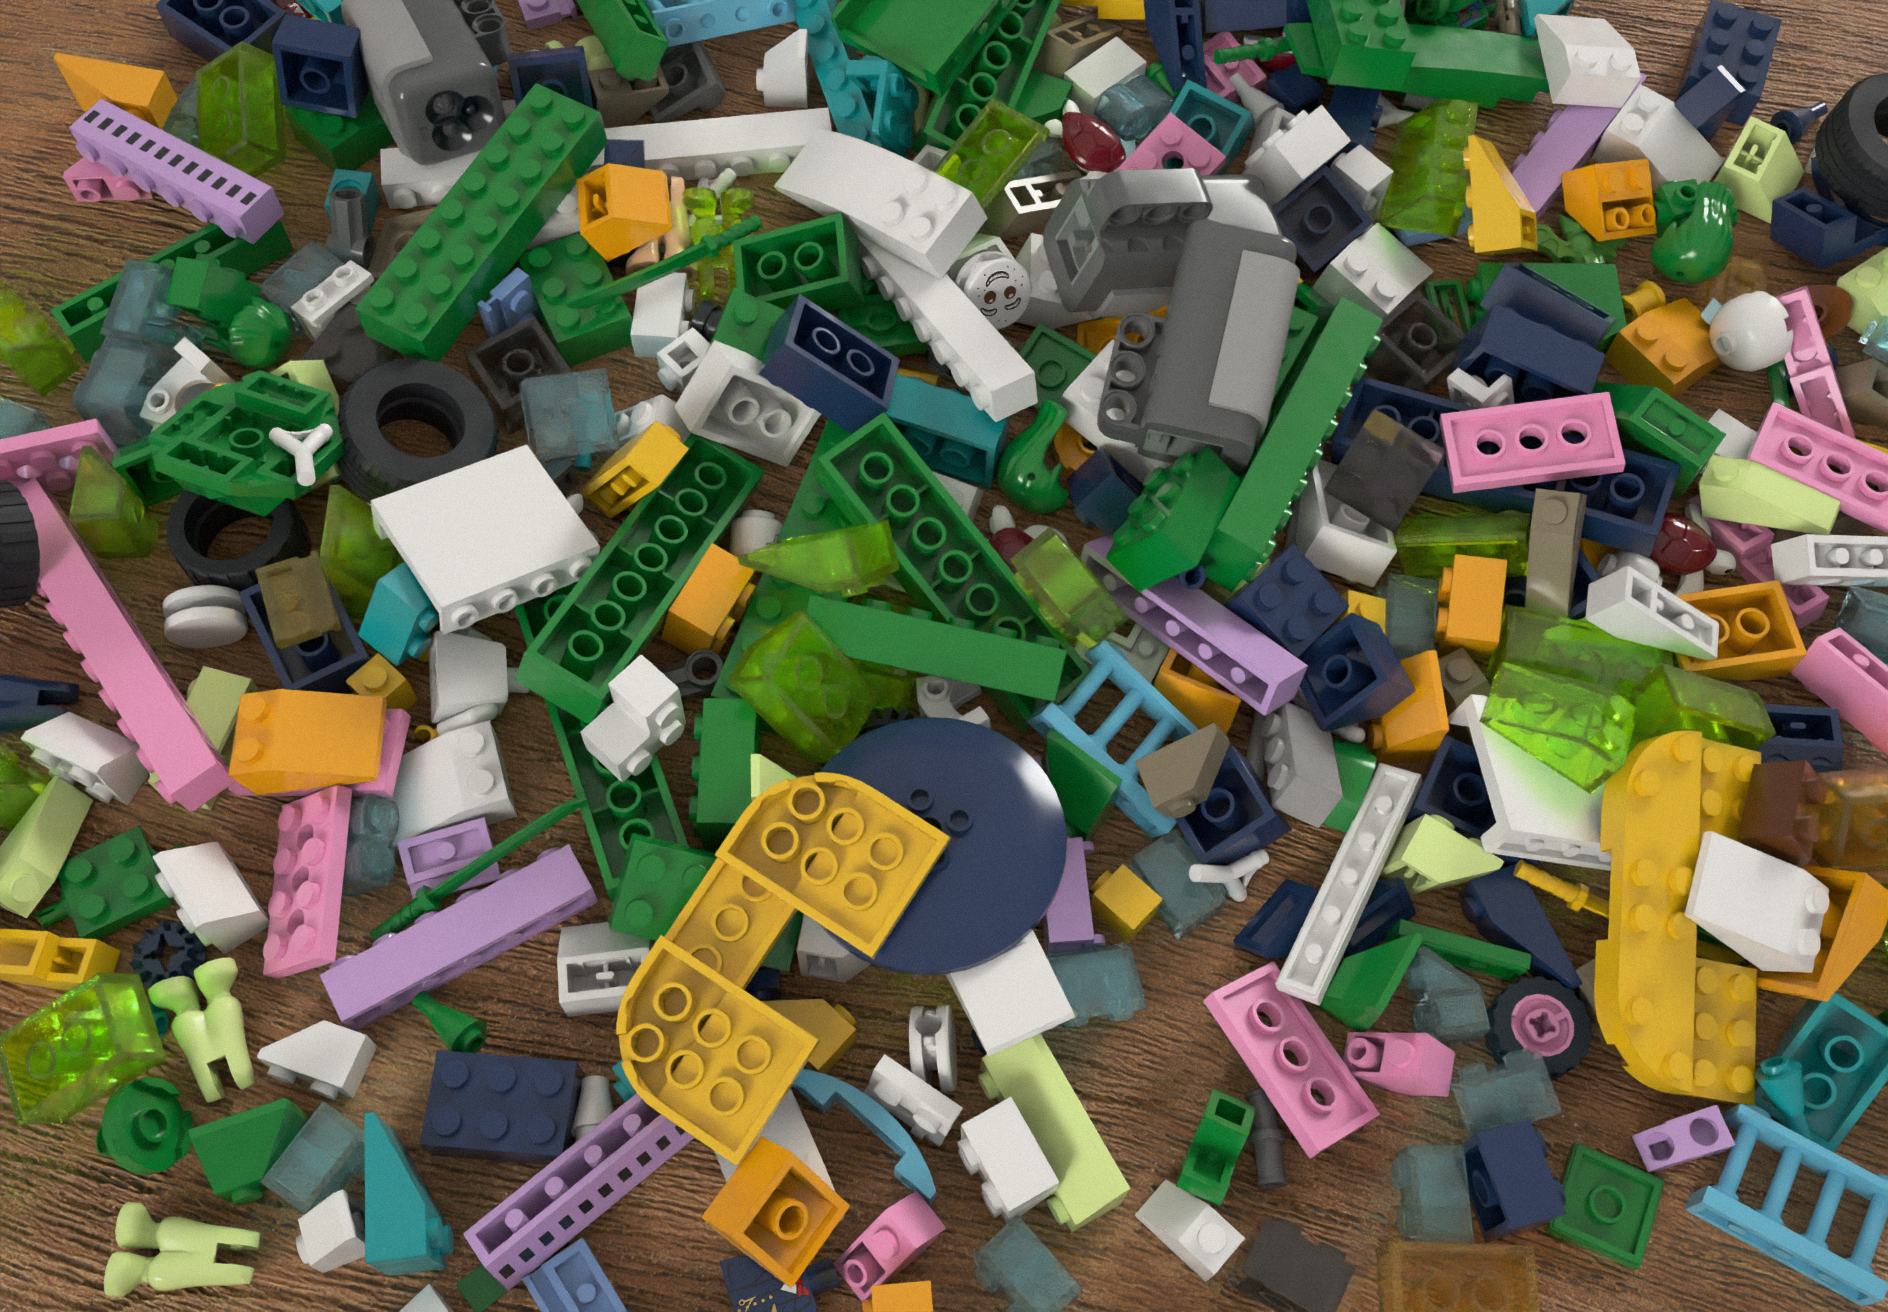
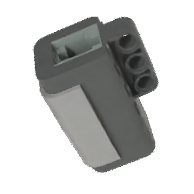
M341 0V13L344 24L357 27L360 30V55L369 92L401 153L420 165L428 166L482 150L506 121L493 66L507 62L508 54H512L505 19L494 0Z
M1192 168L1119 170L1108 173L1100 179L1073 180L1048 220L1043 234V245L1064 308L1068 312L1087 311L1092 318L1121 317L1133 312L1147 314L1168 305L1186 230L1192 222L1208 219L1283 236L1263 182L1253 174L1201 175L1199 170Z
M1201 219L1192 222L1188 226L1183 240L1165 318L1133 312L1122 318L1118 325L1097 414L1099 431L1111 439L1135 444V447H1138L1137 453L1144 457L1172 464L1186 452L1193 454L1209 446L1236 476L1242 475L1252 456L1253 450L1257 448L1267 426L1285 350L1300 277V270L1295 265V244L1290 239L1281 235L1218 221ZM1134 332L1141 334L1145 340L1140 343H1133L1125 335ZM1121 370H1128L1135 375L1136 379L1130 382L1122 381L1116 376V373ZM1112 408H1118L1123 410L1127 417L1123 420H1113L1106 412Z

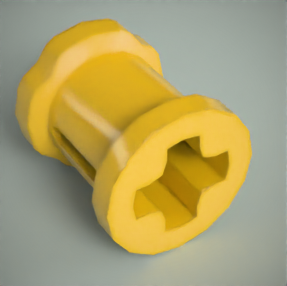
M1647 280L1639 284L1635 292L1628 296H1621L1627 325L1645 312L1666 304L1662 289L1656 283Z

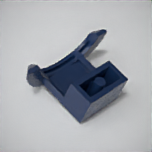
M1816 157L1811 158V172L1818 194L1806 187H1802L1776 198L1772 202L1770 239L1820 269L1832 266L1873 246L1888 247V223L1850 207L1837 197L1823 179Z

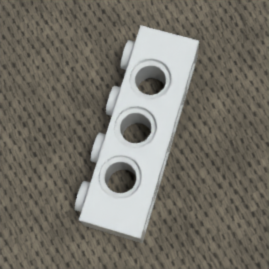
M1805 534L1771 544L1775 581L1779 580L1781 585L1888 587V537Z

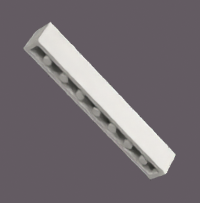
M857 234L860 264L868 280L873 279L878 284L884 299L891 300L895 304L903 321L908 320L913 325L918 339L922 343L927 342L930 345L937 361L941 365L946 364L957 385L959 387L965 386L979 410L984 409L994 422H997L1038 403L1035 372L947 274L942 279H939Z

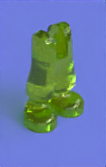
M693 187L682 192V203L696 217L695 222L691 226L693 246L700 243L701 237L707 234L713 237L740 223L743 214L755 204L754 192L746 188H730L721 192L720 210L722 224L717 225L715 223L716 192L713 189L704 187ZM733 243L726 248H722L717 258L711 260L707 256L697 261L701 298L714 299V269H727L726 286L728 298L733 288L737 289Z

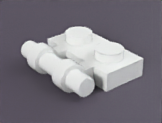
M885 1054L874 1068L869 1085L864 1091L866 1095L875 1100L889 1113L912 1128L910 1133L921 1140L926 1137L939 1147L963 1109Z

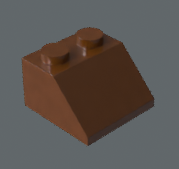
M1807 760L1753 764L1738 836L1742 844L1799 868H1803L1811 860L1814 842H1817L1820 836L1818 818L1821 804H1824L1827 798V788L1823 778L1816 774Z

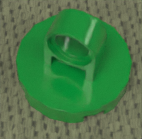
M144 1077L119 1087L108 1099L105 1106L102 1124L95 1139L97 1152L103 1156L115 1159L119 1166L136 1175H153L171 1168L177 1160L183 1159L188 1153L191 1145L188 1130L193 1128L191 1111L183 1112L181 1103L176 1098V1096L181 1095L180 1091L164 1079Z

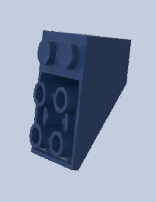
M1752 703L1732 723L1735 746L1761 752V763L1807 760L1816 774L1823 778L1827 788V798L1825 803L1821 804L1818 818L1820 836L1813 846H1835L1844 752L1838 708Z

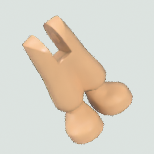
M671 176L669 197L671 198L670 210L673 230L639 246V249L626 262L625 272L627 276L660 262L659 246L664 245L666 249L664 260L689 247L691 231L687 216L685 184L682 177ZM697 262L692 263L676 272L687 273L688 283L698 278Z

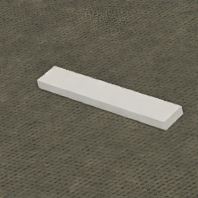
M1383 763L1379 764L1355 819L1352 820L1275 983L1278 991L1320 1006L1423 783L1421 774Z

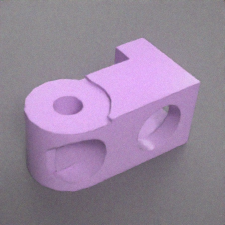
M1717 1105L1666 1121L1665 1124L1632 1136L1648 1173L1722 1153L1735 1146V1142Z

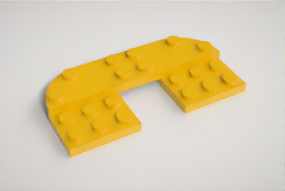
M1682 730L1671 732L1634 744L1635 748L1626 757L1619 758L1616 761L1604 787L1601 809L1600 851L1611 853L1608 939L1596 941L1594 1000L1598 1023L1606 1043L1615 1044L1626 1061L1622 1067L1644 1085L1657 1091L1732 1105L1740 1103L1743 1105H1755L1757 969L1696 957L1697 924L1685 916V911L1704 832L1712 831L1741 843L1738 836L1753 764H1761V752L1702 738V732Z
M826 772L814 773L815 775L803 776L792 780L785 779L761 793L746 808L715 853V856L718 858L665 937L660 935L630 980L620 1003L616 1035H619L620 1052L623 1060L621 1064L632 1087L654 1110L736 1166H739L747 1156L820 1043V1040L745 991L796 911L799 910L874 959L951 840L948 835L862 781L849 776Z

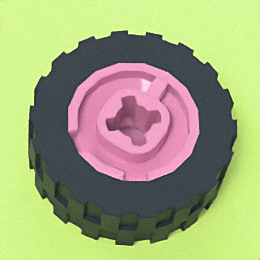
M1535 976L1533 979H1528L1527 977L1519 979L1516 983H1511L1493 999L1491 1006L1484 1015L1486 1022L1483 1025V1034L1486 1035L1487 1040L1485 1044L1488 1051L1492 1052L1494 1061L1498 1065L1501 1064L1506 1069V1072L1512 1076L1521 1077L1523 1081L1531 1082L1535 1080L1539 1083L1548 1082L1553 1078L1556 1080L1580 1063L1579 1061L1586 1057L1589 1051L1587 1047L1592 1042L1593 1033H1590L1592 1022L1590 1016L1585 1011L1586 1006L1582 1000H1578L1573 990L1560 985L1561 982L1554 979L1550 981L1544 979V977Z

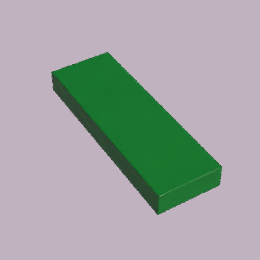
M1400 919L1387 931L1385 943L1415 932L1425 936L1415 954L1416 956L1511 982L1530 969L1532 954Z

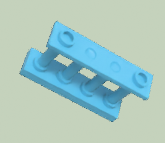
M642 0L669 42L667 47L795 21L793 0Z
M1103 640L1085 652L1084 655L1095 666L1062 705H1055L1053 702H1050L1038 708L1027 722L1045 739L1047 733L1053 728L1120 777L1123 781L1115 805L1150 838H1155L1168 834L1177 822L1172 817L1167 819L1153 808L1147 791L1138 783L1137 775L1139 770L1135 761L1157 751L1169 736L1174 741H1177L1199 729L1127 662V656L1120 648ZM1109 678L1126 695L1095 733L1087 735L1075 724V715L1102 683ZM1139 707L1157 725L1124 765L1118 764L1106 753V745Z
M1740 1103L1723 1112L1722 1117L1725 1123L1738 1130L1734 1140L1735 1146L1730 1150L1717 1186L1708 1185L1692 1192L1684 1210L1860 1306L1884 1301L1888 1290V1282L1873 1275L1874 1270L1870 1265L1888 1217V1176L1875 1175L1770 1119V1114L1760 1107ZM1756 1140L1782 1154L1761 1210H1753L1740 1203L1739 1197L1736 1195ZM1800 1164L1826 1177L1805 1234H1798L1783 1226L1784 1222L1780 1218ZM1844 1188L1870 1201L1851 1257L1845 1259L1829 1251V1246L1825 1243Z

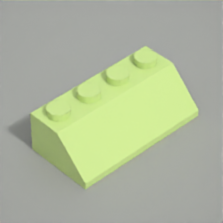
M1041 1033L1021 1041L1010 1048L990 1056L986 1054L982 1057L980 1064L982 1073L977 1075V1078L989 1100L997 1098L999 1103L1012 1097L1059 1181L1058 1190L1051 1194L1052 1197L1047 1199L1048 1206L1059 1225L1067 1223L1071 1232H1074L1119 1206L1129 1192L1130 1187Z

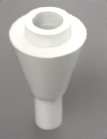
M1239 73L1234 74L1229 79V82L1236 89V93L1241 97L1244 108L1252 112L1256 124L1254 126L1255 130L1277 107L1284 110L1282 103L1255 87H1251Z

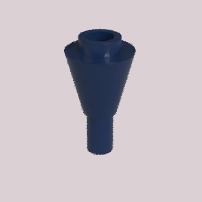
M1818 102L1809 108L1782 110L1773 115L1770 125L1785 131L1793 145L1798 142L1816 119L1827 113L1828 108L1825 103Z

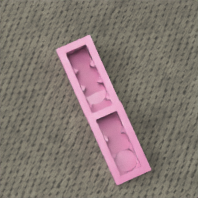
M1804 286L1775 296L1789 315L1788 318L1784 319L1787 332L1793 329L1794 338L1791 350L1784 360L1801 414L1856 439L1808 287Z
M1699 493L1698 495L1688 499L1685 507L1689 504H1693L1697 506L1702 513ZM1704 517L1711 530V539L1720 550L1728 551L1734 556L1736 570L1748 584L1775 581L1771 543L1775 534L1769 528ZM1781 585L1798 630L1822 616L1830 597L1818 586Z

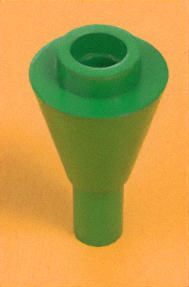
M421 991L414 997L413 1006L430 1019V1023L448 1051L477 1053L482 1048L486 1040L485 1034L487 1030V1025L484 1021L440 1004L426 991Z

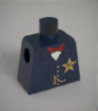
M747 1255L719 1262L735 1312H818L813 1296L841 1286L832 1258L806 1267L792 1288L785 1285Z

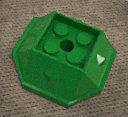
M261 370L243 376V381L222 384L200 393L148 435L156 471L169 475L187 491L264 517L286 498L296 499L304 491H311V485L303 486L298 483L295 456L275 445L270 440L269 433L273 428L278 427L290 432L312 430L320 424H328L332 428L333 435L313 454L315 481L345 453L343 447L345 444L341 439L342 433H339L340 426H338V418L329 392Z

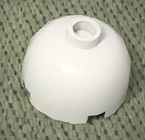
M1764 291L1745 293L1726 302L1715 314L1709 330L1710 343L1723 364L1735 370L1749 372L1761 370L1782 361L1790 352L1794 337L1793 329L1787 332L1784 319L1788 318L1789 315L1786 309L1775 297Z

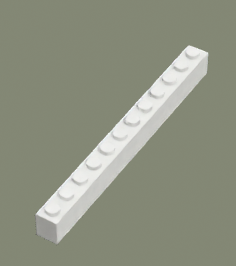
M827 107L605 128L607 139L644 140L645 169L663 171L667 176V183L669 184L671 183V176L682 177L684 181L718 178L720 173L726 168L732 169L736 176L785 172L818 128L832 131L829 108ZM605 147L583 176L604 165ZM399 148L380 149L381 186L389 208L408 209L417 206L438 205L482 150L425 166L416 163L411 158L402 154Z

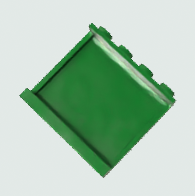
M843 0L837 4L830 18L839 40L866 55L889 60L904 76L942 97L1019 0Z

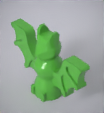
M1563 214L1558 216V223L1562 229L1561 235L1564 240L1559 238L1549 225L1537 224L1538 251L1547 254L1552 259V263L1569 261L1582 264H1605L1604 260L1611 264L1617 256L1615 250L1622 249L1627 241L1625 238L1601 242L1594 241L1592 236L1588 235L1587 231L1573 217H1566Z

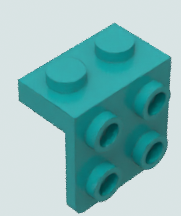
M869 55L863 56L862 60H847L845 75L875 102L872 135L889 151L906 158L908 148L911 147L914 138L912 121L914 111L917 110L919 105L917 88L889 60Z

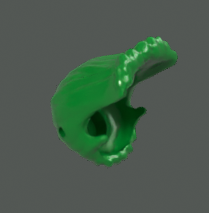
M1707 180L1701 182L1698 185L1695 207L1689 218L1678 228L1677 222H1672L1662 237L1654 241L1649 258L1658 273L1676 282L1696 285L1716 277L1725 270L1732 253V227L1736 226L1737 220L1740 219V214L1737 213L1738 207L1733 205L1735 198L1730 195L1731 189H1727L1726 184H1719L1717 181L1710 183Z
M254 296L248 297L252 300L250 305L243 306L242 310L234 315L228 329L217 328L207 323L193 335L194 340H203L214 344L238 364L252 369H269L276 366L288 354L294 342L293 325L288 315L275 304Z
M1049 398L1041 405L1033 423L1007 445L998 460L996 469L999 488L1007 499L1029 513L1041 515L1059 511L1065 506L1069 498L1067 490L1061 488L1059 482L1063 463H1058L1051 470L1045 466V454L1048 446L1069 414L1064 406Z

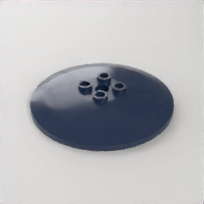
M928 717L898 721L877 728L854 740L839 751L820 771L841 774L862 781L927 823L938 827L951 838L874 959L820 925L832 939L858 958L875 966L906 974L939 975L964 971L989 962L1013 948L1037 926L1050 908L1058 892L1066 863L1067 834L1062 806L1056 790L1039 764L1024 749L1002 734L982 725L952 718Z

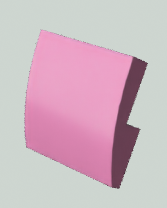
M1220 32L1203 44L1207 89L1236 103L1241 100V97L1229 82V79L1234 74L1239 73L1251 87H1255L1258 90L1266 86L1267 76L1252 59L1217 65L1214 61L1215 50L1241 46L1230 32Z

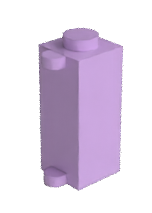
M1067 835L1066 863L1063 877L1050 908L1042 918L1046 955L1091 952L1092 948H1100L1106 945L1104 935L1094 934L1084 855L1093 854L1094 845L1090 841L1083 842L1082 837L1070 838Z

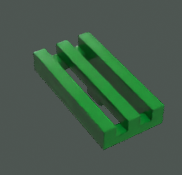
M1462 280L1424 281L1421 291L1437 352L1445 351L1446 347H1451L1452 351L1458 350L1463 336L1473 327ZM1447 289L1452 291L1463 335H1458L1454 311L1449 301ZM1435 290L1437 291V295H1438V299H1439V303H1440V307H1441V311H1442V314H1443V318H1444V322H1445V326H1446V330H1447L1448 336H1446V332H1445V328H1444V324H1443V320H1442V316H1441L1440 308H1439V305H1438V301H1437V297H1436Z

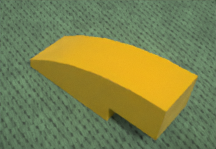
M0 929V980L59 990L107 994L121 951L97 939L59 937L49 931Z

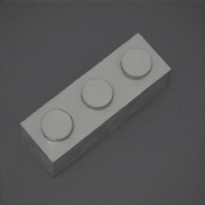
M1287 702L1279 707L1275 714L1270 713L1261 727V736H1263L1265 750L1264 760L1266 761L1268 772L1267 784L1270 787L1272 807L1319 828L1343 797L1331 732L1321 729L1313 713Z

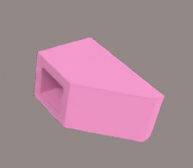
M84 157L64 171L63 179L77 202L134 201L136 199L154 198L152 190L146 192L133 180L125 176L118 177L103 164L97 161L94 163L89 162Z
M1348 1032L1343 1062L1357 1082L1406 1095L1449 1097L1455 1052L1427 1033Z
M916 1190L884 1210L834 1262V1266L862 1302V1300H867L872 1296L871 1286L888 1283L920 1256L947 1228Z

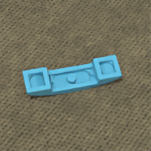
M802 1069L792 1087L824 1115L836 1101L839 1102L902 1157L894 1167V1176L912 1192L917 1190L930 1206L936 1198V1189L932 1176L918 1147L899 1122L880 1104L854 1086L824 1073Z

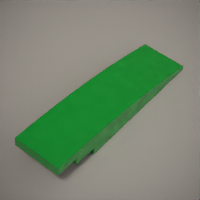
M1312 22L1286 23L1283 31L1302 74L1327 78ZM1407 24L1416 54L1402 91L1398 92L1474 106L1478 105L1490 109L1495 107L1500 97L1531 103L1538 91L1550 93L1539 39L1483 30Z

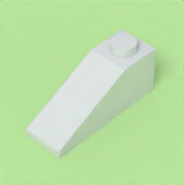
M1627 565L1589 584L1585 619L1612 636L1708 661L1717 658L1719 623Z

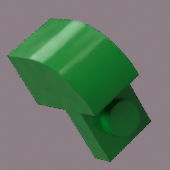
M1334 737L1332 742L1343 797L1324 820L1323 824L1347 833L1367 791L1377 757L1360 743L1348 740L1343 741Z
M1213 1088L1182 1160L1176 1187L1190 1192L1198 1198L1221 1206L1229 1187L1235 1163L1248 1138L1256 1107Z

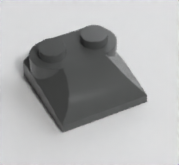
M696 41L666 48L659 64L669 86V94L650 108L656 123H666L695 108L701 111H709L716 108L725 96V86L703 42Z

